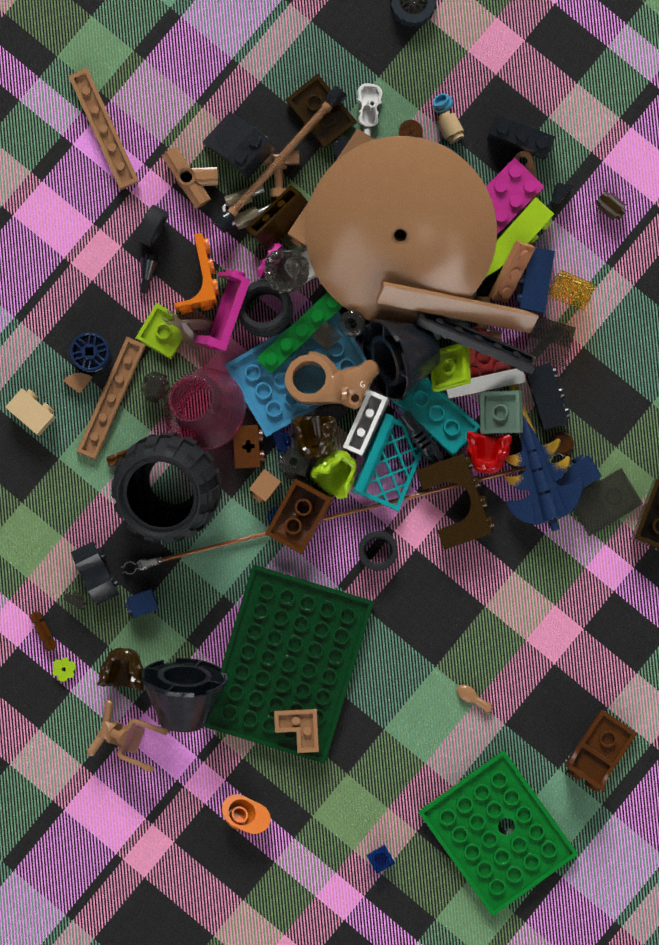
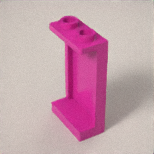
M238 270L218 272L217 276L227 280V284L208 336L195 335L193 343L210 350L226 351L251 279L244 277L245 273Z

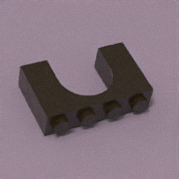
M466 453L416 470L423 490L445 482H454L463 486L470 496L471 507L468 515L458 523L437 530L444 550L489 535L494 532L493 528L496 527L493 517L487 514V500L479 492L478 488H481V483L478 476L473 475L471 458Z

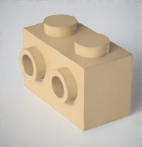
M21 388L6 405V408L40 436L56 418L52 414L55 410L47 403L41 405L36 400L38 396L32 390L28 389L25 391Z

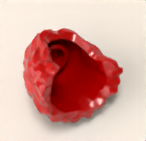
M468 431L467 454L471 458L473 468L480 473L489 474L501 470L505 459L510 454L512 436H489Z

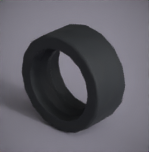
M152 205L138 228L136 240L152 247L165 226L168 212L156 205Z
M372 531L366 534L358 547V556L362 564L374 571L389 568L396 561L398 555V545L395 539L383 531ZM376 538L385 540L390 546L389 558L382 563L371 562L366 556L365 549L367 544Z

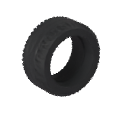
M272 280L254 281L248 286L238 317L244 328L251 334L258 337H272L283 332L290 324L293 317V303L289 293L281 284ZM261 295H274L282 301L281 312L270 322H255L248 315L250 304Z

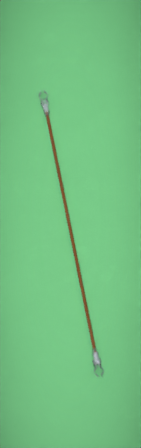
M525 467L479 477V481L524 471ZM455 483L404 497L403 501L461 487V485ZM398 498L388 500V502L392 504L397 503ZM376 503L352 509L349 511L325 516L323 521L382 507L384 505ZM266 531L163 558L139 559L136 563L138 565L136 569L140 571L148 570L150 567L157 566L164 561L267 536L265 535Z

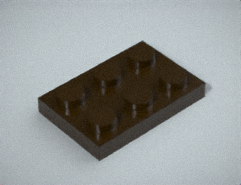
M316 74L287 97L285 101L305 125L322 107L321 105L325 102L327 94L331 89L320 75ZM341 103L329 113H326L310 132L325 149L335 139L356 125L357 121Z

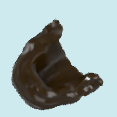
M314 414L305 415L304 417L297 416L291 420L293 423L292 429L295 431L294 438L298 442L304 456L319 459L327 456L333 450L337 437V422L333 416Z
M120 647L112 650L101 666L97 685L102 687L121 686L142 691V671L144 668L139 654L130 648Z

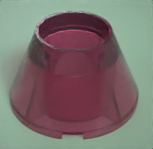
M214 368L195 369L182 375L171 386L164 402V420L170 433H177L179 437L183 438L189 436L198 441V445L204 450L217 449L228 443L243 424L246 412L244 394L238 383L227 373ZM210 389L212 402L208 411L200 418L187 420L185 406L190 396L199 390Z

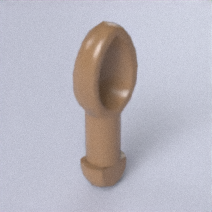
M459 685L457 687V694L463 701L474 703L485 713H490L493 710L492 704L478 697L472 687L468 685Z

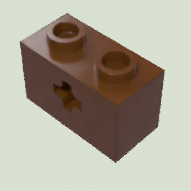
M258 425L232 426L235 469L261 468V463H265L264 450L260 451V442H263V430H259ZM249 441L252 445H255V448L251 449V453L243 449V446H246Z

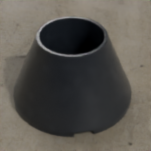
M375 319L370 321V324L366 325L363 331L364 355L367 360H372L379 366L377 379H374L379 390L388 399L400 401L405 399L439 365V345L434 333L430 330L422 329L416 325L417 323Z
M175 658V662L164 663V660L156 661L146 666L142 671V682L159 724L163 728L175 732H194L206 725L227 684L228 678L227 673L223 674L221 672V667L207 661L191 658Z

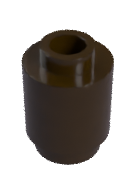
M606 190L595 202L598 209L612 221L615 218L619 220L627 211L624 209L626 204L613 193H608Z

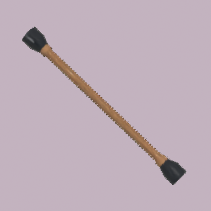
M334 86L328 92L325 102L316 112V115L314 114L277 158L262 172L261 176L246 190L245 194L237 200L236 204L219 214L212 222L223 233L228 231L235 217L239 214L240 208L250 200L249 198L257 192L256 190L266 182L265 180L274 173V170L276 171V168L283 163V160L285 161L306 135L319 123L322 117L333 108L339 106L347 98V95L339 87Z

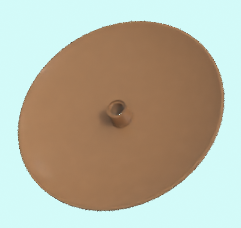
M391 136L368 141L353 148L340 157L326 171L316 186L309 203L306 215L305 239L307 252L315 274L327 292L339 304L369 321L382 319L417 323L419 311L377 303L376 297L383 281L469 299L483 282L492 264L497 242V221L488 189L477 172L462 157L447 147L427 139L411 136ZM402 229L407 235L405 238H397L395 231Z

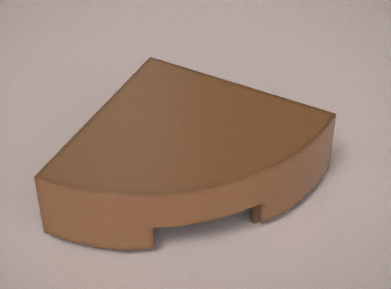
M74 373L63 381L81 394L93 377L85 373Z

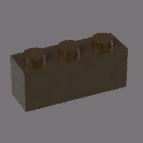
M290 185L246 229L259 245L269 251L275 243L277 244L288 234L308 201L301 192Z

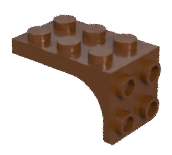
M601 709L564 764L568 768L566 772L577 780H580L581 777L585 779L584 784L596 793L599 789L604 792L606 790L605 784L610 774L637 735V732Z

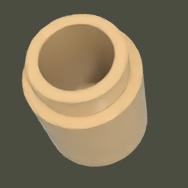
M447 111L438 117L439 120L436 123L445 140H448L450 144L464 137V129L455 113L450 114Z

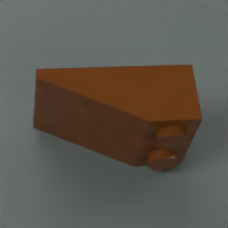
M295 478L265 535L302 555L327 515L335 498L306 481Z

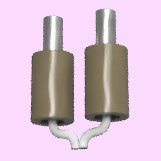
M263 186L256 190L257 192L249 198L250 200L246 204L253 202L252 197L265 192ZM246 187L225 196L226 203L223 205V212L226 211V206L228 208L234 206L248 188ZM269 205L260 209L254 206L240 212L235 217L232 225H236L238 230L249 226Z

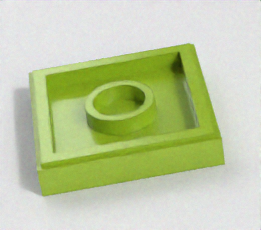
M156 303L135 339L172 360L184 338L178 327L166 324L163 318L171 320L173 315H169L167 308Z
M458 343L440 348L439 365L431 372L432 391L440 392L471 383L469 347H464Z

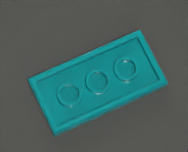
M428 377L405 399L392 401L403 413L409 410L418 424L424 426V430L429 432L428 436L431 435L432 440H435L451 457L467 443L468 431L476 433L480 429V425L451 398H448L443 391H432V381Z

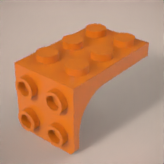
M203 233L194 234L203 284L199 293L192 299L174 303L176 312H181V315L191 314L193 309L201 308L202 311L214 309V305H218L216 295L220 294L217 279L212 278V274L216 273L212 258L208 259L211 249L208 238H204Z

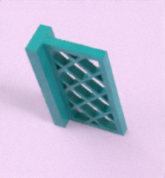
M387 413L383 415L350 492L366 497L398 512L422 454L419 452L420 449H418L417 454L415 453L417 448H413L405 426L401 421L395 419L394 416ZM394 424L402 428L405 436L394 439L392 434ZM406 438L410 450L400 453L396 441ZM392 443L397 455L386 458L384 453L385 445ZM411 452L414 458L413 464L405 467L401 455ZM398 457L402 469L392 472L388 460ZM384 462L389 474L378 477L376 467ZM403 471L406 481L404 484L397 486L393 474ZM390 476L394 488L384 491L380 479ZM376 481L381 493L377 495L367 493L369 484ZM393 490L396 491L398 496L396 505L388 502L386 493Z

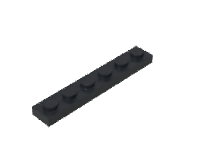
M424 312L418 313L416 325L424 330H430L445 339H451L464 347L474 349L482 355H488L501 363L516 367L522 372L532 374L535 370V355L444 316Z

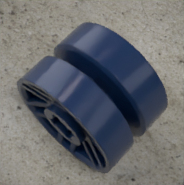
M86 332L73 340L70 347V355L72 361L79 369L87 373H97L108 365L111 358V350L102 336L93 332ZM93 350L94 355H88L87 351Z

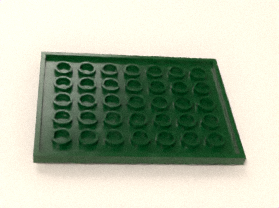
M253 564L221 666V672L223 674L227 673V684L204 727L325 764L374 601ZM317 709L319 752L297 753L296 732L275 733L274 711Z

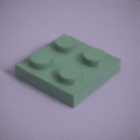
M521 390L480 392L481 434L523 433V399Z

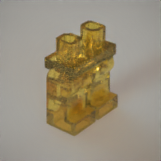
M560 270L553 279L548 296L563 303L568 296V305L584 311L596 284Z

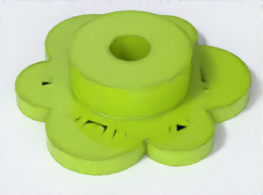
M67 657L53 662L55 669L52 673L54 676H58L59 681L65 682L68 678L74 677L75 662L69 661Z

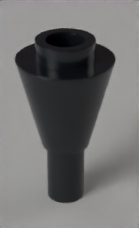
M145 254V258L140 257L142 279L140 292L148 294L150 281H152L160 261H157V256Z

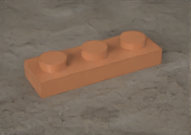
M516 240L488 295L490 298L505 303L509 302L536 249L533 245Z

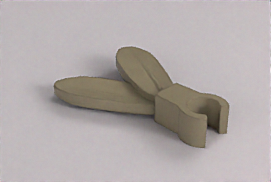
M167 310L168 314L173 315L171 320L163 318L165 323L178 327L186 343L191 348L198 349L199 345L193 343L195 334L192 330H205L211 326V323L202 318L181 319L173 311Z

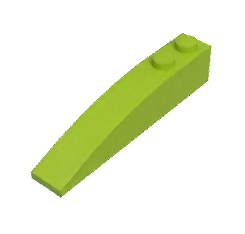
M537 197L529 202L497 238L494 257L486 277L504 265L516 240L532 245L539 238L537 233L541 229L546 230L553 222L550 218L554 213Z

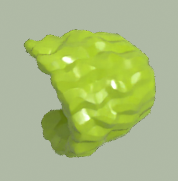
M332 450L327 456L317 461L311 470V479L314 480V483L322 491L327 492L329 495H334L337 499L348 498L347 495L350 493V487L355 482L354 475L357 463L348 452Z

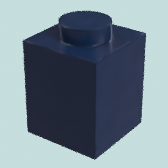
M153 589L127 597L128 602L125 603L129 615L133 614L134 618L159 609Z

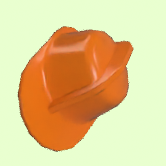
M233 794L227 797L222 804V815L228 825L234 829H240L250 834H260L266 831L270 825L271 817L267 808L243 795Z

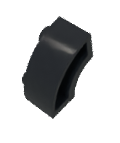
M94 541L71 552L74 563L96 605L119 595L116 586L120 584L115 574H110L104 562L106 555L101 547L97 548Z

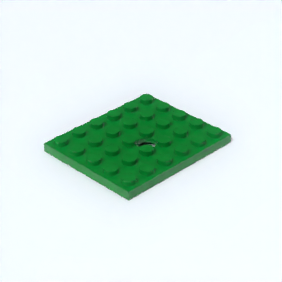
M504 749L418 811L492 917L579 855ZM509 818L513 820L515 827L511 834L505 835L499 831L498 824L502 819Z

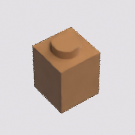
M264 469L249 488L252 491L250 496L259 503L262 500L267 502L279 487L281 481Z

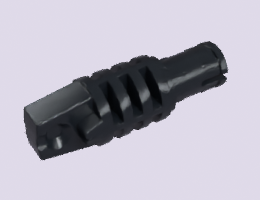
M409 410L398 418L409 432L408 437L413 439L412 443L417 444L415 447L420 449L419 452L431 465L443 457L435 440H431L432 436H428L429 432L424 430V426L418 424Z

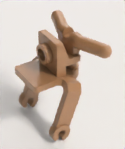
M111 700L105 701L103 721L101 723L102 728L98 731L96 738L88 748L87 755L94 756L106 739V742L119 747L117 752L119 759L139 766L148 772H153L155 767L125 755V752L136 753L145 729L135 726L136 724L167 735L168 730L135 718L129 720L128 725L114 720L111 722L113 702Z

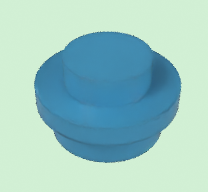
M445 93L439 94L433 99V109L437 113H445L453 105L452 98Z

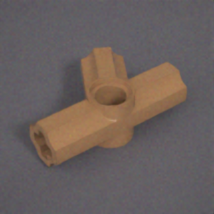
M177 146L161 156L195 209L202 207L211 200L203 187L218 186L217 167L190 168ZM188 173L192 176V180L187 183L183 182L180 179L181 175Z

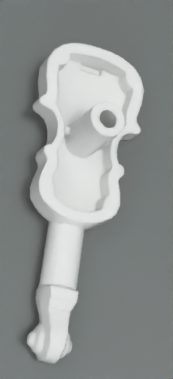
M366 83L358 88V99L356 101L361 106L358 111V123L363 127V132L370 136L371 127L378 123L379 112L377 111V105L382 103V89L378 85Z

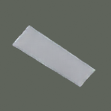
M516 368L471 378V383L447 389L448 398H454L526 381L524 372Z

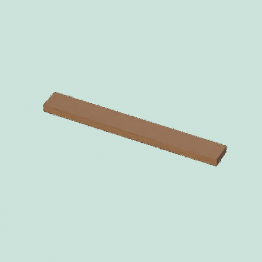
M384 281L376 297V301L379 304L526 333L532 332L539 317L537 312Z

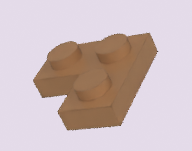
M317 709L274 711L275 733L296 732L297 753L319 752Z

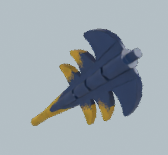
M517 384L509 386L510 391L519 390ZM523 404V433H519L522 452L508 456L505 461L516 467H525V471L517 476H506L505 480L516 489L529 491V495L519 501L508 500L507 505L510 511L521 521L535 525L549 523L551 531H557L560 529L557 520L573 512L580 503L583 493L582 478L579 477L571 484L565 486L558 485L557 481L562 479L568 471L570 457L566 456L557 463L548 462V459L557 452L561 440L557 438L549 444L541 445Z

